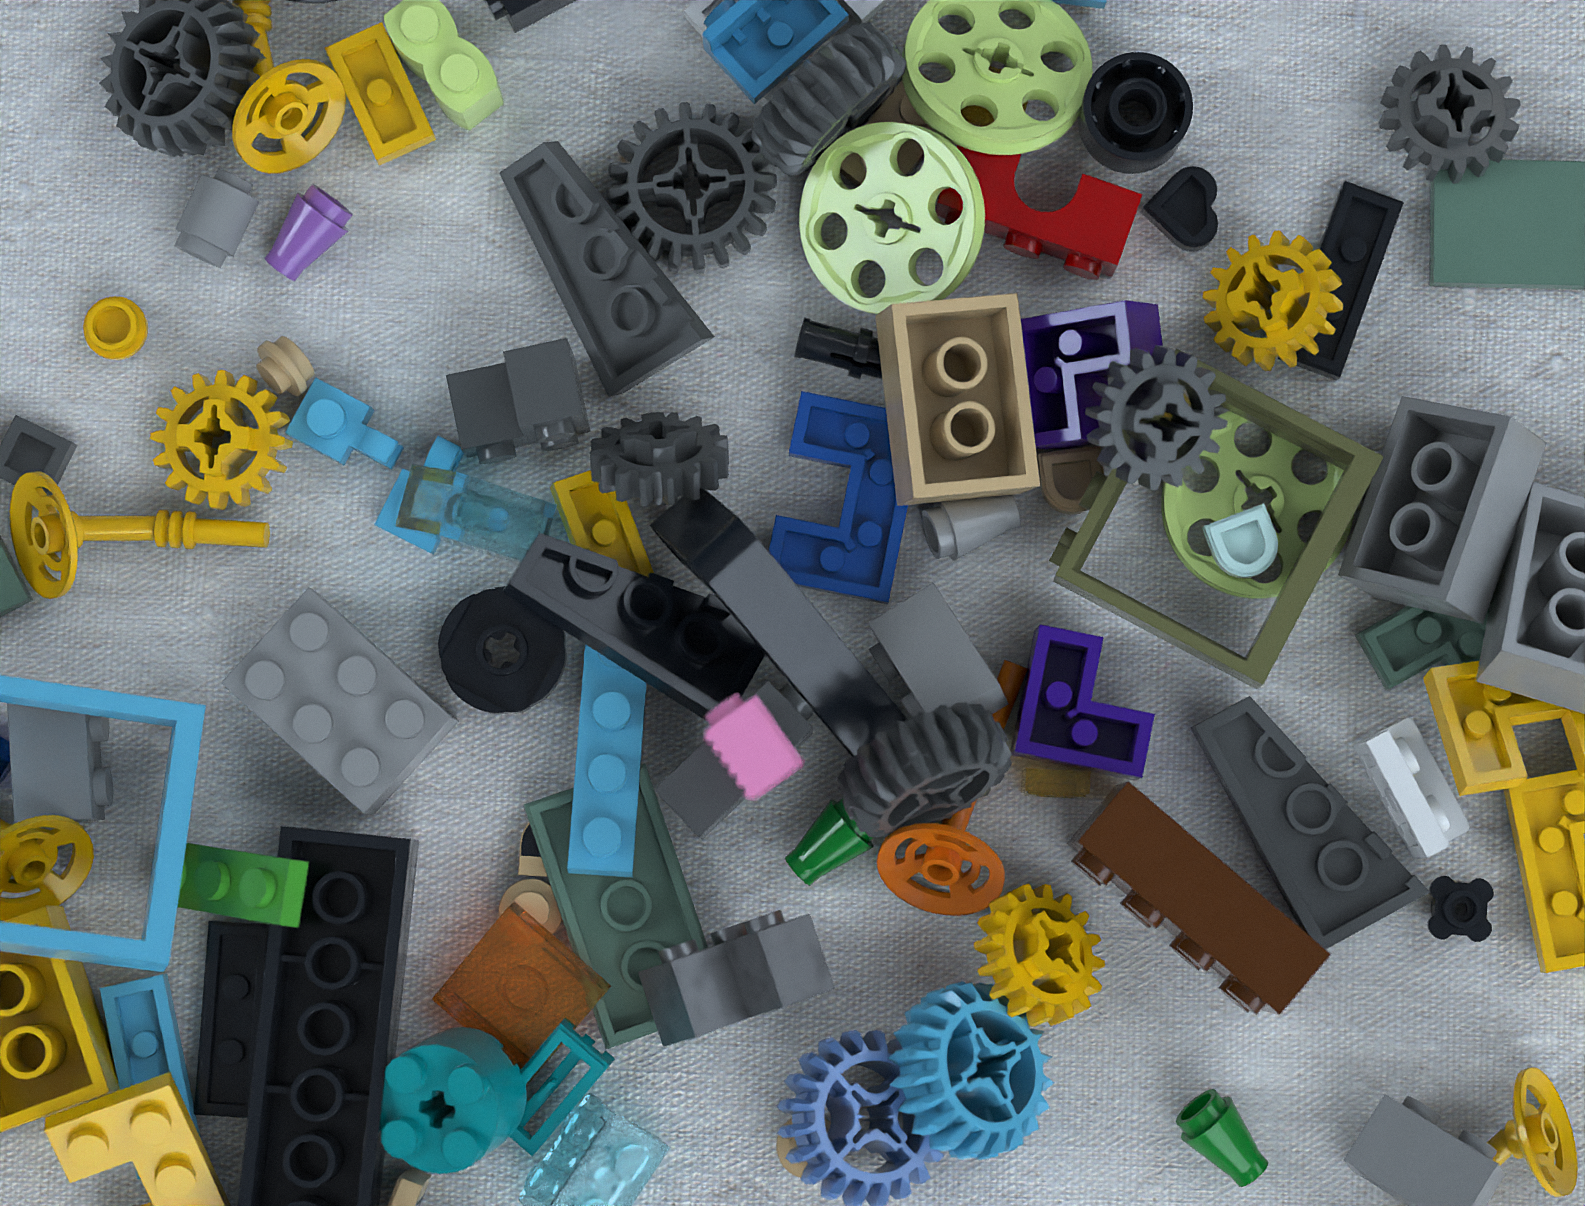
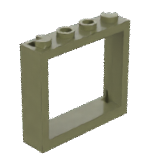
M1176 348V350H1175V356H1176L1181 350H1179V349ZM1198 360L1196 368L1203 367L1212 370L1216 375L1214 381L1207 389L1225 394L1226 401L1220 406L1344 470L1246 656L1239 655L1081 571L1127 485V482L1115 477L1117 468L1112 469L1108 476L1096 471L1079 503L1080 506L1090 510L1078 533L1066 527L1049 561L1059 566L1053 582L1249 686L1258 689L1265 683L1384 456ZM1164 414L1154 415L1153 418H1141L1140 421L1149 424L1152 420H1159ZM1122 429L1124 440L1127 446L1129 447L1130 437L1126 433V431Z

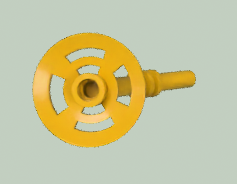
M233 0V3L248 15L246 23L252 25L255 31L260 34L253 47L259 49L266 57L253 68V72L258 74L260 78L248 89L236 110L232 126V139L239 156L257 171L263 173H284L294 170L319 155L337 133L346 107V94L343 83L329 66L317 60L296 59L274 67L267 32L272 29V21L269 19L272 14L271 7L267 5L271 0ZM301 72L314 75L319 80L304 87L301 83L295 80H286L288 74ZM318 102H324L317 122L308 134L302 137L301 134L308 128L316 114ZM261 133L267 138L280 139L282 150L266 152L254 148L251 144L256 136Z
M41 471L28 472L19 477L14 486L10 502V529L18 563L30 586L40 596L47 599L62 597L72 587L77 570L78 548L82 546L83 541H155L156 546L162 548L166 547L168 542L171 548H180L183 543L185 549H194L196 543L267 548L270 539L269 523L198 518L197 513L194 511H188L185 517L182 511L174 510L170 516L169 511L163 509L159 510L157 515L78 516L76 512L70 510L62 491L55 481ZM42 487L48 489L53 495H47ZM34 506L39 513L38 517H34L32 520V508ZM61 551V559L56 555L55 552ZM45 565L53 571H61V579L58 580L47 571Z
M59 815L36 816L19 821L13 825L0 818V895L2 891L22 893L36 888L40 890L19 898L0 897V920L6 921L44 906H59L80 888L91 870L94 859L93 843L83 826L70 818ZM40 827H50V828H53V829H52V830H49V829L40 828ZM72 843L70 861L65 870L59 875L52 870L58 858L57 847Z
M1535 1067L1523 1069L1518 1073L1514 1084L1513 1120L1507 1121L1505 1129H1501L1487 1142L1497 1150L1492 1160L1501 1166L1511 1155L1516 1159L1525 1158L1531 1172L1549 1194L1554 1197L1570 1195L1577 1182L1578 1162L1574 1135L1566 1109L1556 1088L1544 1072ZM1527 1089L1538 1100L1540 1104L1538 1110L1533 1104L1526 1103Z

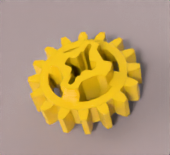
M1274 230L1269 245H1264L1253 234L1248 236L1249 251L1241 255L1232 247L1226 251L1228 259L1232 263L1227 270L1217 267L1211 269L1210 274L1219 282L1218 289L1204 291L1202 298L1211 307L1216 309L1205 315L1203 319L1206 325L1214 332H1217L1213 339L1215 343L1226 353L1232 351L1231 356L1240 364L1247 366L1255 359V363L1264 371H1271L1276 357H1280L1281 360L1292 368L1297 366L1296 351L1304 348L1313 355L1319 352L1317 343L1313 339L1318 332L1327 335L1334 334L1336 329L1326 320L1327 313L1343 310V303L1334 294L1329 292L1340 287L1342 282L1332 269H1328L1332 263L1319 248L1313 251V246L1305 237L1298 235L1290 244L1289 239L1281 231ZM1278 265L1295 266L1304 272L1298 274L1294 268L1281 272ZM1247 328L1250 332L1263 329L1266 332L1267 338L1247 335L1242 332V329Z
M218 370L214 385H212L206 376L197 373L192 375L194 391L191 393L176 386L170 390L173 398L178 403L173 410L163 407L157 408L156 414L165 420L167 424L165 430L151 432L150 439L164 444L165 452L157 455L153 462L155 466L160 468H172L174 470L165 481L169 488L178 491L188 486L185 500L200 505L208 495V502L211 508L225 510L230 495L237 505L246 507L250 505L249 489L252 487L266 494L272 491L271 485L265 477L270 470L285 473L287 467L276 459L278 450L292 448L293 441L279 436L277 429L286 425L290 420L285 413L269 411L278 398L274 393L265 389L255 395L258 381L243 375L235 385L232 373L226 370ZM239 401L246 405L253 413L259 429H253L243 421V408L239 407ZM203 407V412L188 424L193 415ZM225 431L231 433L230 443L220 444L218 450L212 447L213 437H221ZM185 452H192L200 460L199 472L204 474V479L191 468ZM255 456L250 466L239 475L240 468Z
M1025 884L992 900L988 904L992 913L979 918L977 922L982 931L987 934V937L974 942V949L985 954L987 957V963L977 969L979 976H992L996 983L989 993L992 1000L1005 995L1009 999L1007 1015L1013 1018L1026 1012L1028 1025L1033 1027L1044 1022L1054 1026L1074 1018L1075 1014L1088 1010L1091 1007L1088 996L1100 992L1102 988L1100 982L1092 976V972L1104 968L1105 961L1098 956H1094L1091 947L1097 945L1101 938L1099 934L1086 933L1083 926L1089 919L1087 911L1074 915L1070 911L1072 896L1066 893L1053 899L1052 888L1049 884H1044L1035 889H1032L1030 884Z

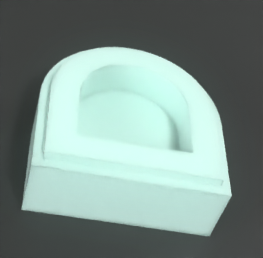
M1264 503L1202 527L1216 564L1230 576L1237 578L1257 576L1273 563L1277 555L1278 539Z

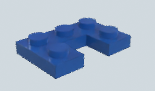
M801 391L789 456L850 468V474L839 528L776 515L769 553L798 587L888 605L908 505L897 506L886 408Z

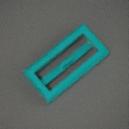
M568 1017L561 1021L520 1070L525 1085L561 1042L571 1050L527 1102L519 1126L509 1136L532 1157L615 1060L606 1050L601 1054L594 1048L593 1044L596 1041L589 1035L585 1034L582 1037L573 1030L576 1024ZM582 1059L591 1068L532 1136L523 1127Z

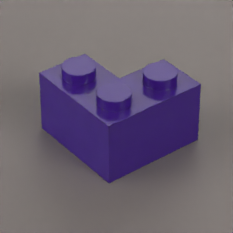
M1122 300L1021 319L1036 449L1059 450L1093 444L1088 442L1086 435L1099 428V420L1085 415V410L1091 406H1100L1103 397L1098 395L1092 387L1095 382L1109 385L1108 378L1113 376L1108 365L1112 361L1130 367V350L1138 348L1149 352L1152 357L1155 346H1163L1158 304Z
M1042 624L1034 630L1027 664L1028 670L1024 679L1010 749L1013 756L1134 781L1143 778L1155 714L1091 701L1104 637Z

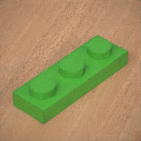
M186 842L177 907L281 926L298 927L309 862Z

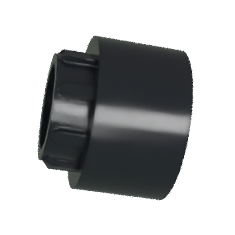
M1130 52L1111 58L1095 71L1083 95L1078 117V129L1085 148L1097 162L1116 172L1139 174L1158 168L1174 155L1190 126L1193 115V99L1190 87L1183 74L1172 63L1160 56L1145 52ZM1127 101L1140 102L1148 108L1151 121L1143 126L1129 125L1121 118L1118 107Z

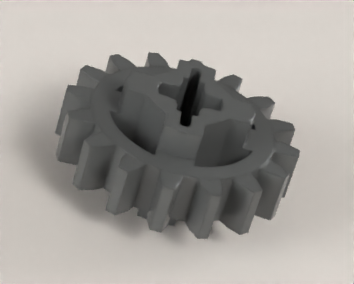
M1446 44L1439 46L1433 61H1430L1428 56L1421 50L1416 52L1410 63L1411 70L1399 65L1391 79L1394 86H1387L1381 98L1380 104L1388 108V110L1383 112L1379 121V128L1395 130L1386 146L1388 151H1398L1404 148L1408 155L1403 168L1408 171L1420 162L1427 166L1426 180L1431 182L1435 179L1440 169L1448 170L1452 184L1460 182L1466 167H1469L1471 172L1478 178L1483 176L1490 165L1489 159L1499 163L1509 148L1505 142H1511L1519 129V124L1510 118L1515 117L1521 106L1520 100L1504 98L1513 80L1510 76L1501 77L1496 80L1492 77L1491 72L1496 63V60L1492 57L1484 61L1480 66L1473 63V48L1466 47L1459 59L1451 58ZM1430 82L1431 88L1428 94L1418 95L1416 101H1410L1411 95L1419 87ZM1443 103L1445 109L1439 110ZM1451 118L1460 119L1458 120L1457 124H1455V120H1452ZM1483 127H1489L1487 135L1482 140L1469 146L1468 141L1471 134L1480 133Z
M1160 345L1155 346L1151 357L1149 352L1135 348L1130 350V367L1115 361L1108 365L1110 373L1114 378L1110 385L1099 382L1094 383L1092 388L1103 399L1100 406L1086 408L1085 415L1099 420V428L1094 429L1086 436L1088 442L1100 447L1106 446L1100 453L1097 461L1110 469L1117 468L1115 477L1132 485L1138 480L1139 485L1150 490H1158L1161 478L1165 483L1179 487L1183 485L1182 469L1186 468L1198 474L1205 470L1199 458L1203 450L1218 453L1221 447L1210 436L1212 430L1227 427V420L1214 415V408L1225 402L1226 396L1224 393L1207 389L1214 381L1216 375L1212 370L1203 367L1196 368L1197 357L1182 351L1175 356L1173 349ZM1184 389L1189 397L1190 406L1183 398ZM1164 412L1173 415L1170 418L1160 417L1159 420H1152L1149 424L1140 421L1141 418H1153L1154 415L1159 416L1164 414ZM1122 429H1124L1130 437L1129 447L1127 446L1124 440Z
M664 412L645 413L641 415L642 421L635 422L628 418L620 419V429L604 427L601 429L602 438H593L591 440V451L589 453L592 482H599V491L601 493L616 491V500L620 502L626 501L633 496L640 498L641 506H648L653 500L656 505H675V503H678V496L682 495L689 499L697 500L700 499V488L715 491L719 488L718 479H725L729 476L727 435H720L717 424L702 427V417L699 416L682 421L679 420L677 412H671L667 417H665Z

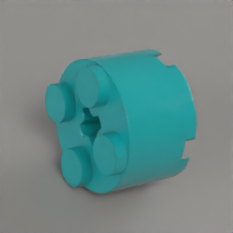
M455 1027L425 1039L391 1060L385 1071L381 1120V1143L384 1149L391 1156L403 1159L417 1169L436 1174H449L472 1166L505 1142L519 1126L523 1118L527 1092L518 1064L513 1065L501 1049L504 1045L494 1036L484 1031L468 1027Z

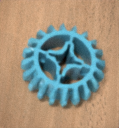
M958 982L947 985L946 989L941 988L930 991L926 996L921 997V1004L914 1005L910 1010L904 1012L908 1024L901 1026L899 1030L893 1033L903 1047L900 1050H896L888 1058L900 1067V1076L890 1085L903 1089L906 1098L898 1111L907 1114L914 1113L915 1121L912 1133L921 1134L922 1136L929 1135L930 1149H936L941 1152L948 1150L951 1158L964 1160L978 1157L979 1160L997 1157L998 1153L1015 1150L1018 1146L1024 1144L1023 1137L1030 1136L1032 1132L1039 1129L1036 1116L1041 1115L1042 1112L1050 1108L1041 1095V1091L1047 1090V1088L1054 1084L1052 1080L1043 1074V1065L1053 1056L1040 1052L1037 1043L1045 1031L1034 1028L1030 1029L1026 1012L1013 1018L1007 1015L1009 999L1004 995L992 1000L989 993L993 984H966L965 982Z

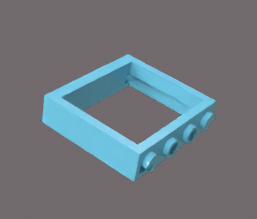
M0 675V702L172 727L141 940L0 921V951L164 972L170 961L206 705Z

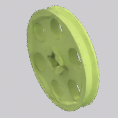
M929 0L914 17L902 52V57L906 60L902 83L911 105L922 120L935 132L954 144L976 152L994 155H1016L1035 151L1063 136L1079 117L1083 95L1093 73L1090 49L1081 29L1071 16L1052 0ZM1011 9L1021 11L1027 15L1032 25L1026 29L1010 28L1002 22L999 13ZM945 15H957L969 23L971 30L965 34L955 35L944 30L938 20ZM1048 52L1062 53L1071 60L1074 68L1066 72L1053 71L1044 65L1041 56ZM993 61L1004 64L1000 74L988 70ZM929 62L939 63L950 71L952 78L947 82L934 83L921 75L919 67ZM1029 100L1046 102L1054 110L1055 117L1047 121L1032 119L1025 113L1022 105ZM967 106H981L993 115L994 122L982 127L972 125L963 118L961 110Z
M898 122L867 124L847 132L833 142L822 153L809 173L803 188L799 209V230L803 250L818 280L832 295L843 303L857 310L873 314H879L891 304L943 300L958 288L971 271L981 248L985 228V208L981 187L973 168L965 156L954 144L937 132L922 126ZM914 139L923 148L924 163L915 175L907 176L898 167L897 154L902 144ZM851 153H858L865 161L867 169L865 180L855 189L848 188L843 183L840 175L841 164L845 157ZM951 187L961 195L963 210L960 217L954 223L948 225L938 218L935 202L938 195L944 189ZM862 206L871 210L894 208V214L901 217L902 222L921 228V231L902 227L888 230V223L881 220V216L863 211ZM836 213L846 222L847 237L839 248L833 250L824 243L821 236V228L824 220L829 215ZM927 249H934L943 261L942 276L932 285L924 284L916 273L917 258ZM870 261L878 263L884 270L886 277L884 288L875 297H869L864 294L859 284V273L862 267Z
M1228 411L1218 415V417L1228 421L1227 427L1212 430L1210 436L1221 447L1218 453L1203 450L1199 455V458L1208 460L1217 470L1218 480L1216 486L1209 492L1197 493L1190 490L1184 481L1183 485L1179 487L1164 482L1161 496L1163 525L1167 538L1177 557L1195 577L1205 584L1223 593L1242 598L1264 599L1277 597L1305 545L1298 535L1297 527L1299 520L1307 513H1322L1344 470L1325 461L1327 473L1322 482L1310 485L1300 482L1292 471V461L1294 456L1304 451V449L1266 429L1265 431L1270 439L1267 452L1255 458L1241 454L1234 442L1235 432L1241 425L1252 422ZM1235 473H1239L1244 480V484L1243 482L1241 483ZM1246 486L1247 488L1251 487L1257 494L1267 490L1273 497V500L1267 506V510L1271 515V522L1275 524L1280 532H1276L1278 539L1277 556L1281 564L1280 574L1273 582L1258 583L1252 578L1230 576L1219 568L1212 555L1202 556L1197 554L1188 543V532L1193 524L1199 521L1213 523L1242 512V506L1248 500L1247 493L1244 491ZM1354 514L1324 571L1334 562L1344 547L1351 531Z

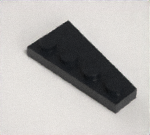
M539 533L532 541L502 591L704 720H707L705 715L733 695L738 693L742 698L765 656L764 652L715 595L709 593L704 597L673 586L674 580L652 572L645 576L618 566V561L542 533Z

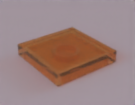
M514 901L434 995L432 1000L463 1027L478 1029L494 1036L504 1045L501 1049L508 1056L512 1064L515 1065L517 1063L521 1070L564 1018L574 1026L573 1030H575L612 986ZM562 1042L549 1056V1058L543 1063V1065L538 1069V1071L533 1075V1077L528 1081V1084L534 1079V1077L546 1065V1063L551 1059V1057L563 1045Z

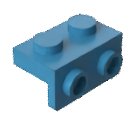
M724 0L713 9L704 21L707 29L702 33L703 48L755 105L848 22L849 14L836 0H738L737 2L735 0Z

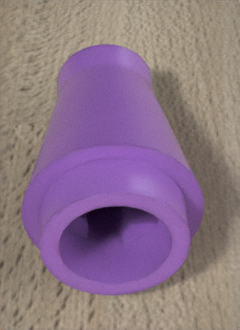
M311 184L304 195L296 194L274 245L264 259L278 272L290 280L296 281L303 270L348 232L345 225L353 214L327 192Z

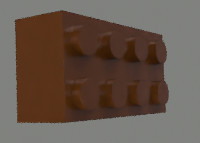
M1129 781L1116 785L1067 842L1077 852L1071 860V863L1098 886L1102 884L1107 886L1110 881L1126 894L1125 898L1120 902V905L1147 928L1152 926L1157 929L1160 924L1175 936L1169 947L1198 971L1200 968L1205 972L1210 968L1214 969L1225 979L1218 987L1219 990L1247 1013L1251 1011L1258 1015L1260 1011L1281 1015L1331 955Z

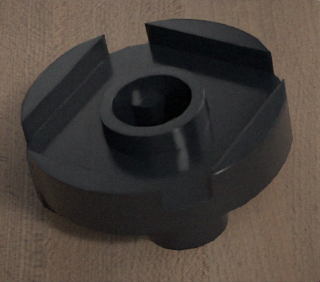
M494 587L495 589H486L476 595L472 594L461 600L451 610L441 628L438 640L441 669L451 690L470 706L496 715L524 713L534 705L544 701L560 682L567 661L566 634L564 630L502 592L504 587ZM506 633L516 636L514 648L520 653L517 662L513 664L506 661L500 669L491 666L493 654L486 649V644L490 638L501 641Z

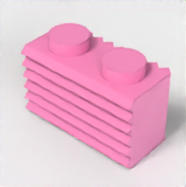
M737 693L705 715L706 721L711 727L706 730L704 740L708 746L713 747L712 751L715 757H721L720 763L722 767L729 768L728 774L730 778L737 779V788L745 790L744 797L746 800L756 801L803 767L804 761L757 695L744 703Z

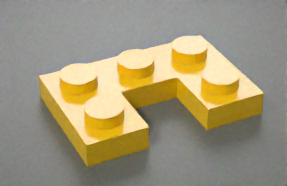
M1479 661L1433 667L1424 676L1425 687L1459 796L1520 787L1526 780L1528 775L1512 728L1514 725L1561 718L1579 777L1585 776V714L1477 682Z
M1576 769L1528 778L1520 787L1503 789L1541 973L1585 966V776L1579 777L1578 770Z
M170 1072L45 1117L44 1131L69 1183L132 1161L151 1202L141 1206H231Z

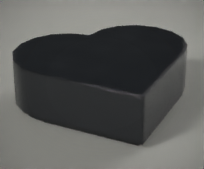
M1190 166L1182 168L1142 207L1140 213L1180 249L1191 252L1202 250L1210 244L1218 229L1217 215L1211 207L1217 195L1216 181L1210 172L1201 167Z

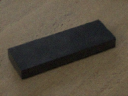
M1347 181L1342 183L1318 248L1332 262L1328 269H1332L1341 279L1342 285L1329 293L1334 294L1343 303V310L1327 313L1326 320L1336 330L1333 335L1317 333L1313 338L1319 349L1316 355L1309 353L1304 348L1296 351L1298 367L1336 381L1341 377L1404 202Z
M227 921L208 922L194 1115L248 1118L270 924Z

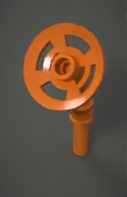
M1005 659L997 681L1008 701V705L992 714L995 722L1000 723L1003 731L1028 668ZM977 800L972 803L971 808L958 811L953 814L951 819H943L941 824L919 823L904 826L895 830L884 839L877 856V869L884 884L897 897L921 910L951 916L980 912L988 908V904L992 900L1000 897L1005 882V872L1001 860L985 842L966 832ZM911 837L912 839L905 851V857L897 859L896 849L904 840ZM921 845H927L924 854H916V850ZM963 860L971 862L970 869L964 873L961 871ZM981 867H988V879L981 886L974 889L971 884L978 879ZM920 872L926 880L933 884L949 885L950 892L930 889L917 883L911 877Z

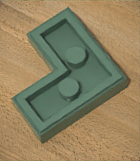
M1406 606L1355 634V637L1385 690H1388L1439 661H1442L1444 666L1480 661L1489 608L1482 624Z

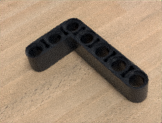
M700 488V499L697 500L689 499L683 495L678 499V503L671 505L650 524L652 530L675 557L715 594L852 757L857 755V750L861 745L875 740L877 733L890 730L896 726L898 721L905 722L908 720L754 533L736 514L707 490Z

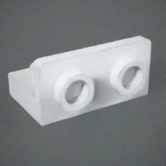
M1405 718L1353 745L1413 859L1429 858L1450 847L1449 841L1469 830L1470 826L1412 718Z

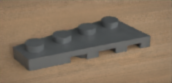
M558 141L543 142L499 172L608 397L627 392L715 337L635 236L631 235V231L623 221L615 216L614 210Z
M1250 696L1191 727L1195 738L1297 924L1323 948L1328 949L1430 893L1424 884L1415 875H1411L1392 854L1393 851L1375 831L1372 832L1347 805L1348 802L1331 783L1328 784L1306 761V756Z

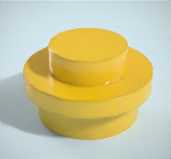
M112 296L99 300L89 309L84 319L83 333L87 344L95 353L109 360H123L133 356L142 348L148 335V323L144 312L133 301L124 297Z

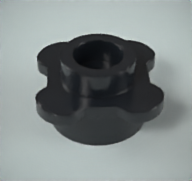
M1440 876L1432 881L1429 887L1430 895L1433 897L1431 902L1432 917L1427 922L1431 935L1441 940L1447 939L1451 935H1465L1473 942H1481L1488 938L1492 931V925L1487 920V906L1494 896L1491 884L1481 878H1476L1470 883L1454 882L1448 876ZM1463 903L1466 906V912L1463 915H1458L1455 912L1456 904Z

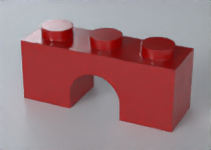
M957 145V148L973 168L981 187L985 208L984 233L1004 239L1003 247L1017 255L1039 259L1040 254L1044 253L1064 260L1063 268L1074 275L1091 280H1098L1100 274L1113 276L1119 264L1143 194L1082 173L1074 197L1066 206L1051 212L1037 211L1028 207L1019 198L1015 189L1014 177L1022 154H986ZM951 187L944 189L940 193L935 209L937 216L945 219L944 223L948 225L954 223L960 217L963 210L961 195Z

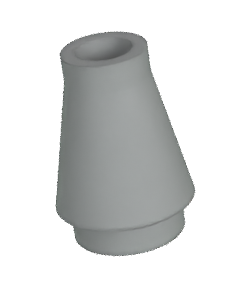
M1013 495L934 502V507L923 510L921 514L924 535L934 557L940 559L949 556L954 561L1006 531L1020 527L1021 524L1019 509Z

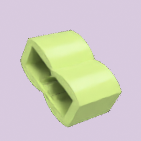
M403 0L384 15L386 29L399 57L411 72L428 82L438 106L456 125L470 131L504 104L503 95L490 62L476 46L460 37L450 12L440 0Z

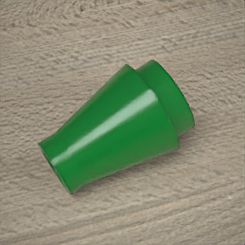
M843 798L838 802L833 799L829 801L795 849L785 857L790 868L808 886H811L825 874L874 847L871 840L875 837H869L866 832H860L855 821L849 818L842 803Z
M1210 1089L1195 1097L1179 1113L1176 1124L1183 1131L1181 1134L1182 1141L1229 1175L1239 1187L1249 1185L1266 1170L1268 1161L1259 1151L1230 1097H1221L1215 1089Z

